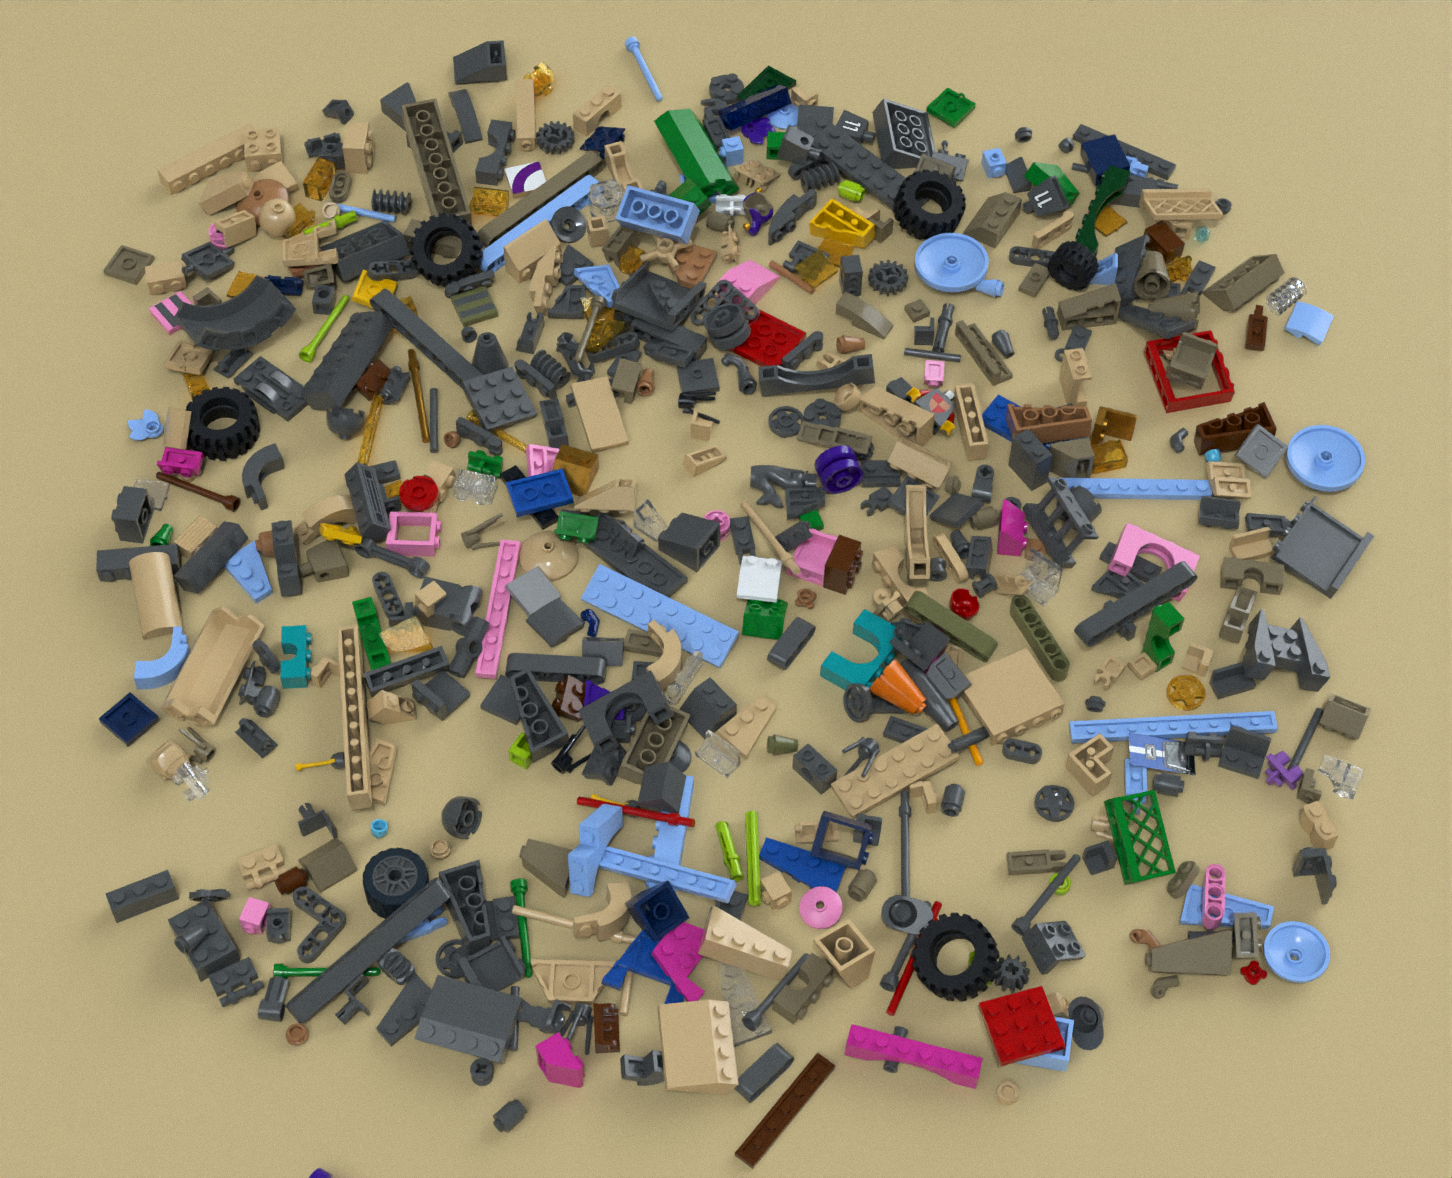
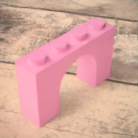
M1127 523L1120 533L1107 569L1126 577L1132 568L1136 555L1150 553L1159 557L1165 563L1167 570L1177 563L1184 561L1195 571L1200 556L1153 533L1142 530L1136 525ZM1188 588L1171 598L1180 602L1187 593Z

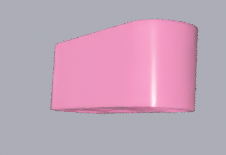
M1211 864L1207 867L1202 883L1201 921L1207 929L1218 928L1225 911L1226 873L1225 869L1219 864ZM1209 914H1213V915H1215L1217 918H1213V917L1209 916Z

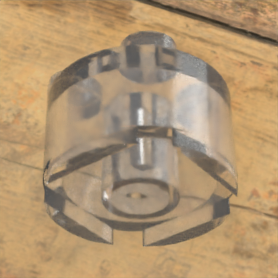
M610 179L592 184L589 190V211L591 216H605L606 223L617 221L615 218L625 194L624 189L616 180Z

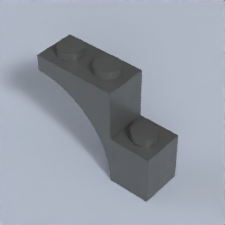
M292 521L271 523L281 597L301 594Z

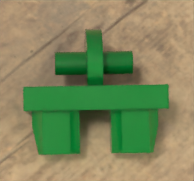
M481 450L468 453L467 470L476 472V476L479 478L487 475L500 479L503 457L498 455L490 457Z

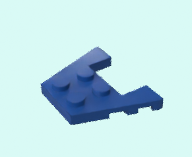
M643 930L626 949L621 958L616 961L611 970L603 977L601 982L603 985L620 990L626 971H630L669 985L670 989L664 1004L684 1002L682 993L679 994L674 982L669 976H666L651 955L662 938L653 942Z

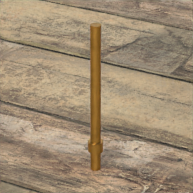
M409 349L408 368L412 375L422 442L428 443L430 442L419 377L420 365L416 359L415 350Z

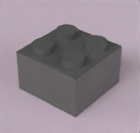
M123 486L122 492L118 494L117 507L113 509L111 519L114 521L115 531L118 533L120 541L143 544L154 512L147 489Z

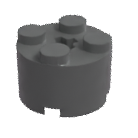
M1072 486L1070 488L1071 493L1089 522L1092 523L1102 512L1100 503L1096 505L1093 501L1095 496L1084 487L1077 486L1074 488ZM1059 500L1056 503V507L1060 504ZM1066 511L1059 517L1063 522L1068 521L1070 518Z

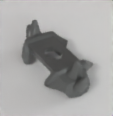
M563 332L557 339L559 343H556V351H561L571 373L578 376L577 382L591 380V377L595 374L594 363L591 362L588 369L584 367L582 362L576 363L574 357L579 343L573 339V334Z

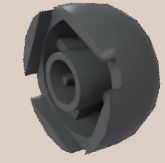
M334 408L332 412L327 410V426L330 431L338 434L339 438L350 439L351 435L359 433L363 428L365 411L359 410V413H353V409Z
M457 796L450 799L441 813L444 829L453 837L469 839L470 833L475 834L481 822L482 811H478L477 806L480 805L479 801L465 796Z

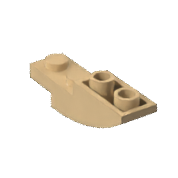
M553 245L539 262L529 288L537 314L538 312L543 313L544 317H546L547 309L550 307L549 294L552 292V286H557L558 278L561 277L560 264L563 263V254L559 251L557 245Z

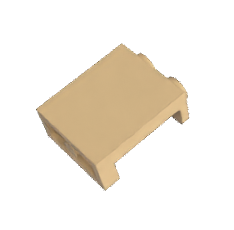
M1083 348L1064 350L1059 380L1066 403H1072L1073 406H1087V398L1081 381L1091 380L1092 375Z

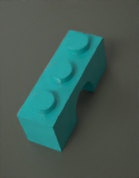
M306 625L282 626L281 644L283 653L296 655L291 660L281 661L280 678L283 689L308 688V679H311V667H308V662H312V653L309 650V645H312V634L308 633Z

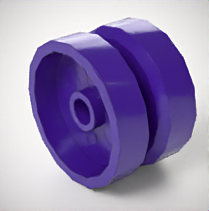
M842 445L827 449L817 457L814 463L824 490L832 494L851 490L860 483L864 475L854 450L849 446Z

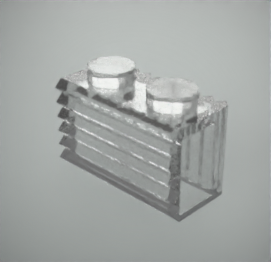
M459 469L453 485V496L460 501L470 500L475 501L479 505H492L498 488L497 477Z

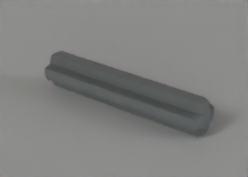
M983 726L952 740L948 744V748L951 749V752L955 753L988 738L990 734Z

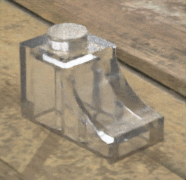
M1324 754L1318 771L1330 779L1334 787V793L1343 798L1353 800L1365 770Z

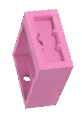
M390 512L389 523L391 530L387 533V550L403 556L435 557L436 549L440 548V537L437 536L442 530V522L438 521L437 513ZM399 526H431L429 541L398 540Z

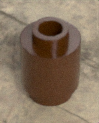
M295 866L278 875L274 882L281 895H288L294 892L295 889L306 886L305 881L308 880V877L303 868L298 869Z

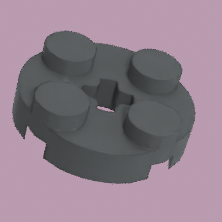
M734 73L711 78L709 95L711 98L726 101L727 105L738 102L737 95L744 89V85Z
M819 398L805 408L804 421L834 428L840 427L841 409L837 408L835 404ZM819 416H825L826 419L823 418L820 420Z

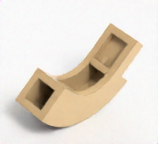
M336 495L315 503L302 513L304 520L295 528V531L302 543L308 545L320 533L319 527L321 523L347 522L354 525L357 519L351 496Z
M653 620L648 623V635L660 647L663 654L660 659L646 668V672L650 670L653 672L663 690L679 674L681 668V643L674 629L667 632L663 625H659Z
M628 880L607 884L606 899L608 906L598 913L573 917V934L575 938L596 934L599 941L609 938L622 930L630 917V912L624 904L632 896Z

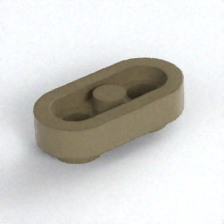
M337 171L333 174L329 187V196L334 202L344 201L348 196L351 177L347 171Z
M1194 861L1181 863L1176 875L1169 881L1167 892L1174 899L1183 896L1199 874L1200 868Z

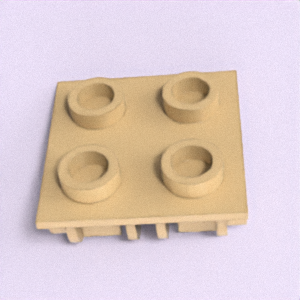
M749 160L733 168L736 171L734 177L737 181L749 185L753 189L760 187L763 192L767 190L766 183L781 175L775 172L773 168L761 165L757 160Z

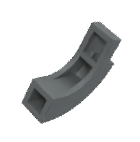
M276 443L255 452L246 462L242 472L245 495L247 499L252 498L254 504L258 503L260 510L268 508L266 496L261 487L263 480L268 475L285 469Z

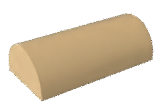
M150 552L132 558L129 561L143 640L173 634L174 627H182L183 629L170 556L163 552Z

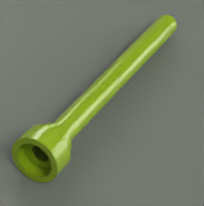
M348 295L342 296L311 343L301 349L298 354L301 360L307 363L312 362L315 357V349L349 301Z

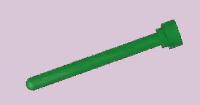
M522 878L514 879L510 882V890L516 896V905L525 908L524 895H526L528 890L527 880ZM518 915L522 961L526 966L525 977L530 978L532 976L527 917Z
M284 963L274 964L273 977L279 976L284 979H288V977H318L327 968H288V966H284ZM368 967L362 973L365 976H379L381 970L378 967Z

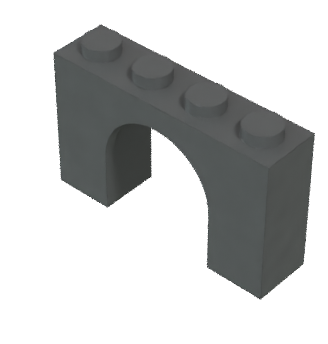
M651 670L578 710L589 736L601 756L620 746L612 730V723L617 713L623 708L634 704L645 706L656 725L674 716L667 698Z

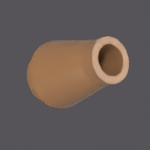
M842 335L836 340V348L842 354L864 349L865 340L864 338Z
M644 369L643 374L636 383L637 392L642 396H648L654 391V371L651 369Z

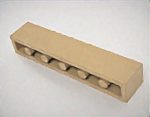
M249 123L158 169L160 182L172 195L245 158L244 131L254 130L255 128Z

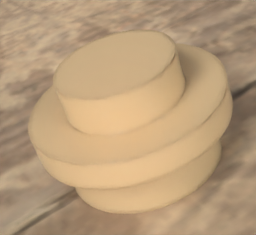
M327 202L322 208V214L326 219L331 220L334 216L340 215V207L334 202Z
M442 838L435 839L429 846L430 855L435 859H444L451 851L449 842Z

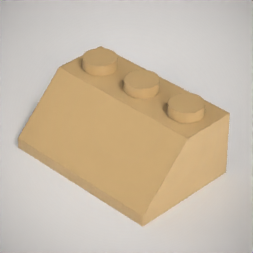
M546 219L503 247L505 270L519 284L528 280L534 274L539 262L553 245H557L561 252V243Z
M901 435L887 460L890 463L889 466L893 469L906 471L909 477L925 481L924 484L932 489L935 487L940 488L951 466V461Z

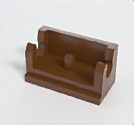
M593 1003L595 1053L620 1052L619 1016L616 1004Z

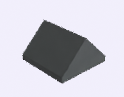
M669 761L646 766L637 805L679 814L686 775Z

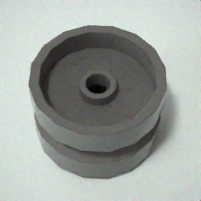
M735 303L720 305L709 312L704 318L703 324L715 348L719 350L735 348L746 341L751 334V328L741 307Z

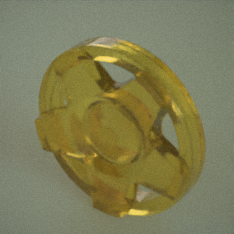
M1180 675L1174 677L1169 682L1166 694L1173 706L1181 710L1190 711L1202 705L1205 699V688L1196 677ZM1171 686L1175 689L1172 693L1170 692ZM1195 699H1200V701L1195 704ZM1177 701H1183L1185 705H1182Z

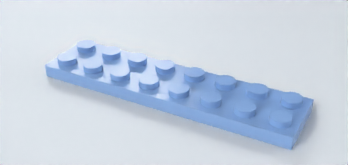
M601 564L598 565L580 598L582 601L647 633L648 623L653 620L659 625H663L667 632L674 629L680 639L681 650L720 669L740 634L737 630Z

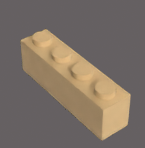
M974 384L956 385L953 401L967 459L987 458L989 443Z

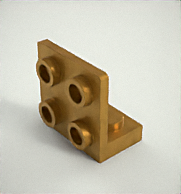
M1100 406L1091 439V447L1098 448L1099 441L1103 442L1105 435L1131 441L1137 415Z

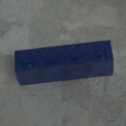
M777 84L719 110L718 114L725 128L732 131L792 104L787 87Z

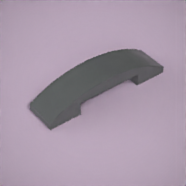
M466 89L448 92L461 126V133L465 144L481 141L482 135L479 123Z

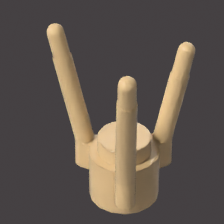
M1094 814L1092 831H1097V837H1103L1114 842L1112 836L1104 833L1109 831L1110 828L1108 817Z

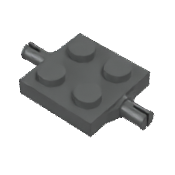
M208 242L182 254L181 260L188 266L182 267V272L184 275H187L194 271L203 279L209 280L234 268L235 262L228 257V255L234 253V248L230 246L220 249L211 242Z

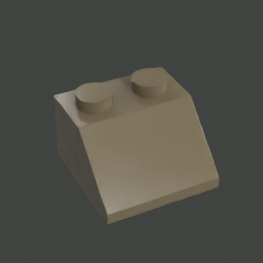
M1331 694L1319 723L1323 724V728L1334 732L1338 730L1343 732L1342 735L1346 738L1359 739L1371 709Z

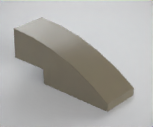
M846 291L836 303V314L852 320V326L881 339H885L893 328V324L880 312Z
M1238 585L1220 634L1221 638L1239 644L1257 595L1256 591Z

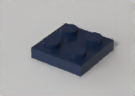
M131 692L99 718L100 723L127 746L159 720L158 715Z

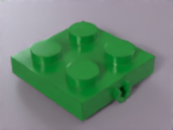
M947 87L927 106L926 112L955 128L975 109L976 103L965 98L963 93L958 94Z

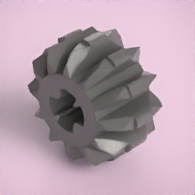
M390 948L377 961L382 972L399 985H404L415 973L414 966L401 952Z
M1010 954L1007 956V959L999 958L998 971L994 970L993 974L996 976V986L1003 985V992L1007 988H1010L1012 993L1015 992V988L1021 991L1024 984H1027L1029 981L1030 970L1026 968V961L1019 962V955L1015 959H1012Z

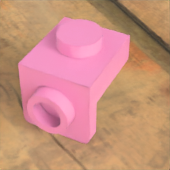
M925 361L924 384H928L929 387L943 385L945 361Z

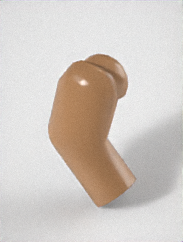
M1135 929L1130 932V938L1135 943L1147 944L1149 948L1161 946L1149 930Z

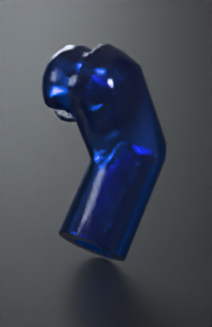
M585 609L581 612L580 617L583 621L589 623L587 635L596 637L600 620L593 610Z

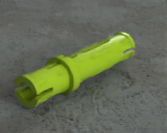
M352 210L341 216L336 215L331 220H335L337 229H342L343 226L358 221V218L355 217L356 213ZM331 220L303 230V233L307 235L314 232V228L317 226H321V228L328 226V222Z
M720 821L715 824V829L724 855L723 862L728 868L730 879L739 882L744 878L740 867L741 859L736 853L728 822Z

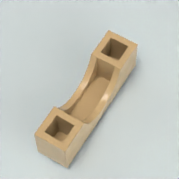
M622 141L604 145L606 164L622 198L628 185L644 189L639 178L635 179L632 174L627 152Z
M895 544L873 553L872 568L876 573H879L884 586L890 589L892 595L898 591L901 595L898 602L903 607L904 615L909 617L912 622H916L918 620L905 611V605L914 591H921L927 596H931L925 588L908 586L900 579L899 573L903 570L904 557Z

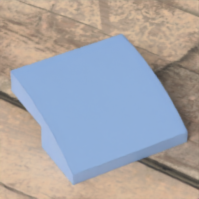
M1297 301L1284 329L1299 339L1305 336L1319 346L1323 342L1334 316L1316 306Z

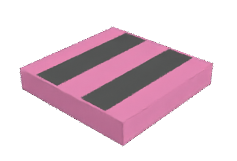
M181 291L149 308L150 313L169 335L182 329L174 318L182 302L192 304Z

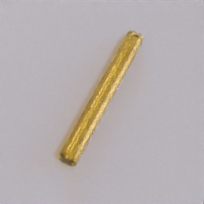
M374 395L372 397L357 463L368 466L383 403L381 395Z

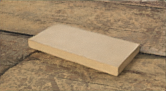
M608 376L571 384L570 388L591 452L628 445L629 440Z

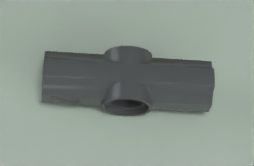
M474 616L464 638H460L456 642V654L448 668L449 673L464 679L474 657H478L482 652V641L490 626L489 622Z

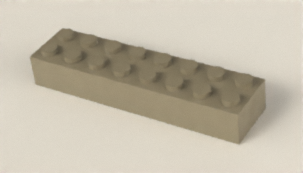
M437 99L401 105L402 119L431 216L439 217V213H445L449 216V213H453L457 217H463L472 225L471 211Z

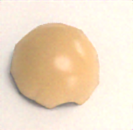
M851 382L840 387L832 401L837 408L843 411H850L860 403L861 393L859 388Z

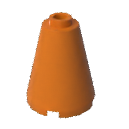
M893 660L884 669L882 675L869 688L874 695L912 715L915 713L920 714L927 706L924 703L927 699L902 665L896 660Z

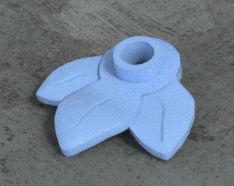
M144 410L143 419L128 421V426L132 431L129 437L133 440L140 441L148 437L156 438L163 433V426L159 422L158 415L151 410Z

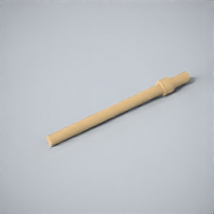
M743 501L741 503L742 509L781 557V562L785 567H789L794 575L799 574L801 570L795 563L794 557L785 551L748 502Z
M516 905L513 907L512 914L573 929V920ZM620 930L608 939H612V942L619 944L621 942L631 944L636 939V936L624 934V931Z

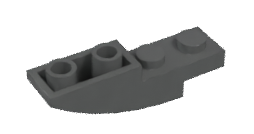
M810 189L800 198L793 194L781 205L769 227L768 245L771 246L775 242H779L786 234L794 231L796 219H800L804 213L816 206V191Z

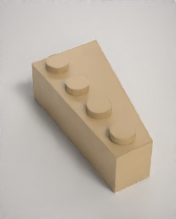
M873 386L860 398L859 412L897 438L901 435L922 447L932 438L935 414L876 386Z
M713 905L705 922L698 954L780 982L789 968L792 950Z

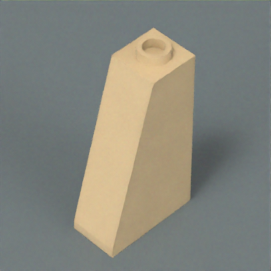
M516 79L518 151L536 150L533 79Z

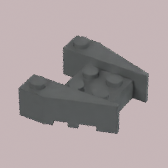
M1264 609L1257 613L1248 628L1249 636L1245 644L1246 652L1242 660L1245 676L1265 680L1274 668L1297 672L1301 689L1318 692L1330 679L1327 661L1303 618L1299 617L1290 629L1268 625Z

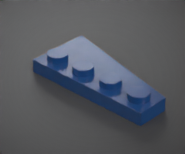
M767 837L759 854L761 861L782 873H787L798 883L802 882L809 886L810 889L828 887L836 893L847 867L811 856V851Z

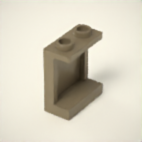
M1182 332L1165 377L1202 389L1218 344L1193 334Z

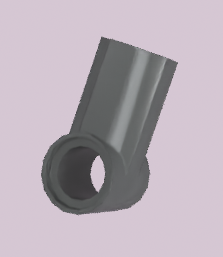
M279 976L270 978L265 998L259 1004V1019L282 1022L289 980Z

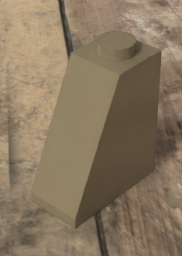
M528 838L526 846H522L519 855L522 858L523 867L559 896L566 897L570 886L568 854L573 850Z

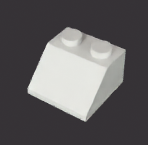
M743 556L737 598L777 602L782 574L781 560Z

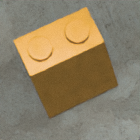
M562 444L555 457L552 471L563 469L571 493L582 496L588 493L599 470L598 454Z

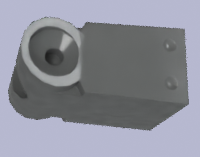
M425 576L420 590L432 581H435L446 592V597L434 605V614L429 618L415 605L413 609L415 624L447 631L453 630L455 633L465 636L473 620V614L479 606L483 593L482 589L472 585L461 587L459 584Z

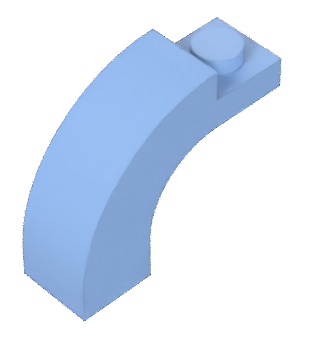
M182 627L173 628L171 647L163 657L153 661H136L134 681L137 689L159 688L177 678L190 653L188 637L184 635Z

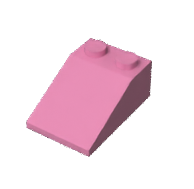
M748 260L728 270L720 280L729 281L752 303L756 304L780 279V276L754 261ZM725 286L721 287L722 292L728 291V289ZM736 296L733 299V303L740 305L742 302L741 296ZM745 305L744 309L749 312L750 309Z

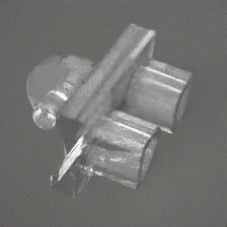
M187 760L179 766L176 773L171 777L176 785L179 786L186 782L189 786L183 792L188 801L197 798L201 800L210 791L206 785L210 781L205 776L209 770L205 768L201 771L197 765L192 767Z

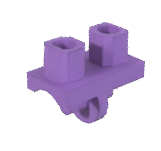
M1284 751L1277 753L1275 756L1272 753L1266 756L1269 760L1268 765L1274 770L1273 772L1268 768L1265 771L1269 776L1266 779L1268 785L1276 783L1278 787H1281L1284 784L1280 780L1281 778L1292 791L1297 788L1296 782L1303 776V771L1297 765H1294L1289 770L1284 767L1290 762L1289 756Z

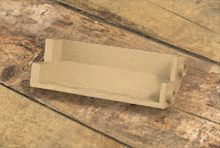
M221 606L213 609L161 709L178 721L184 722L185 719L195 721V726L202 728L214 725L253 649V642L258 639L265 625L256 616L251 614L237 617L227 607Z

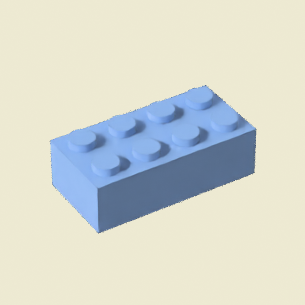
M628 185L615 219L623 227L688 244L700 210L692 202Z

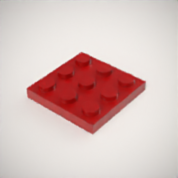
M759 309L760 315L758 319L748 322L751 328V334L748 339L741 345L729 350L761 367L781 366L782 358L804 341L806 332Z
M1042 986L979 1002L978 1007L1000 1066L1065 1049L1064 1040Z

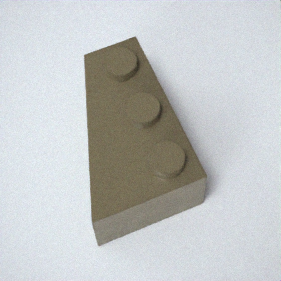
M1116 283L1060 301L1057 316L1062 331L1072 330L1074 325L1088 328L1116 324L1121 304Z

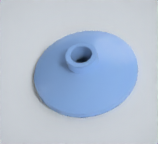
M777 103L770 107L767 112V118L770 119V124L778 129H787L788 125L796 127L799 108L791 103Z

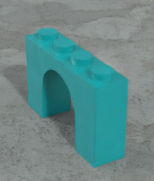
M864 609L853 623V634L872 644L878 651V656L868 663L858 664L831 651L821 664L820 676L844 690L854 683H861L870 688L874 681L881 676L885 667L895 659L898 649L889 642L895 636L894 629L896 626Z

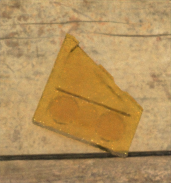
M596 320L585 351L598 352L625 328L624 322Z

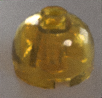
M542 62L534 67L535 71L531 74L528 72L523 78L533 79L535 97H540L543 94L547 96L553 90L554 73L545 62Z

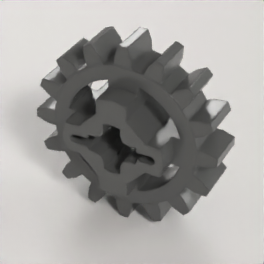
M550 121V125L544 123V128L539 127V132H536L537 145H539V149L544 148L545 153L551 151V154H554V152L561 154L562 150L567 152V147L572 148V143L575 142L574 131H572L571 126L566 127L565 122L562 125L560 121H557L556 124Z
M881 260L880 265L875 263L874 267L870 268L868 274L869 286H874L873 291L880 290V294L886 292L887 296H889L890 292L896 295L897 290L902 292L903 287H907V269H903L902 264L897 265V261L890 263V260H887V263H884Z

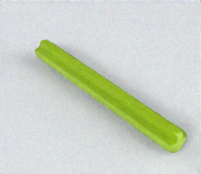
M751 810L745 813L748 904L756 907L761 904L758 814Z

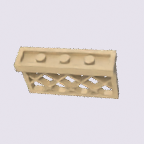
M1142 189L1139 207L1146 209L1153 220L1223 219L1222 211L1211 198V189Z

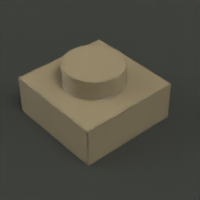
M921 299L905 305L904 310L913 323L930 316L929 309Z

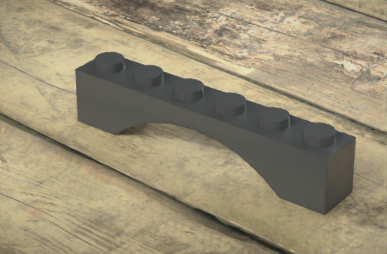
M872 354L852 356L837 366L818 371H797L779 365L758 367L762 396L838 388L851 382L855 385L875 383Z

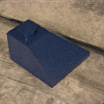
M669 881L641 891L624 903L634 921L653 942H656L690 918Z

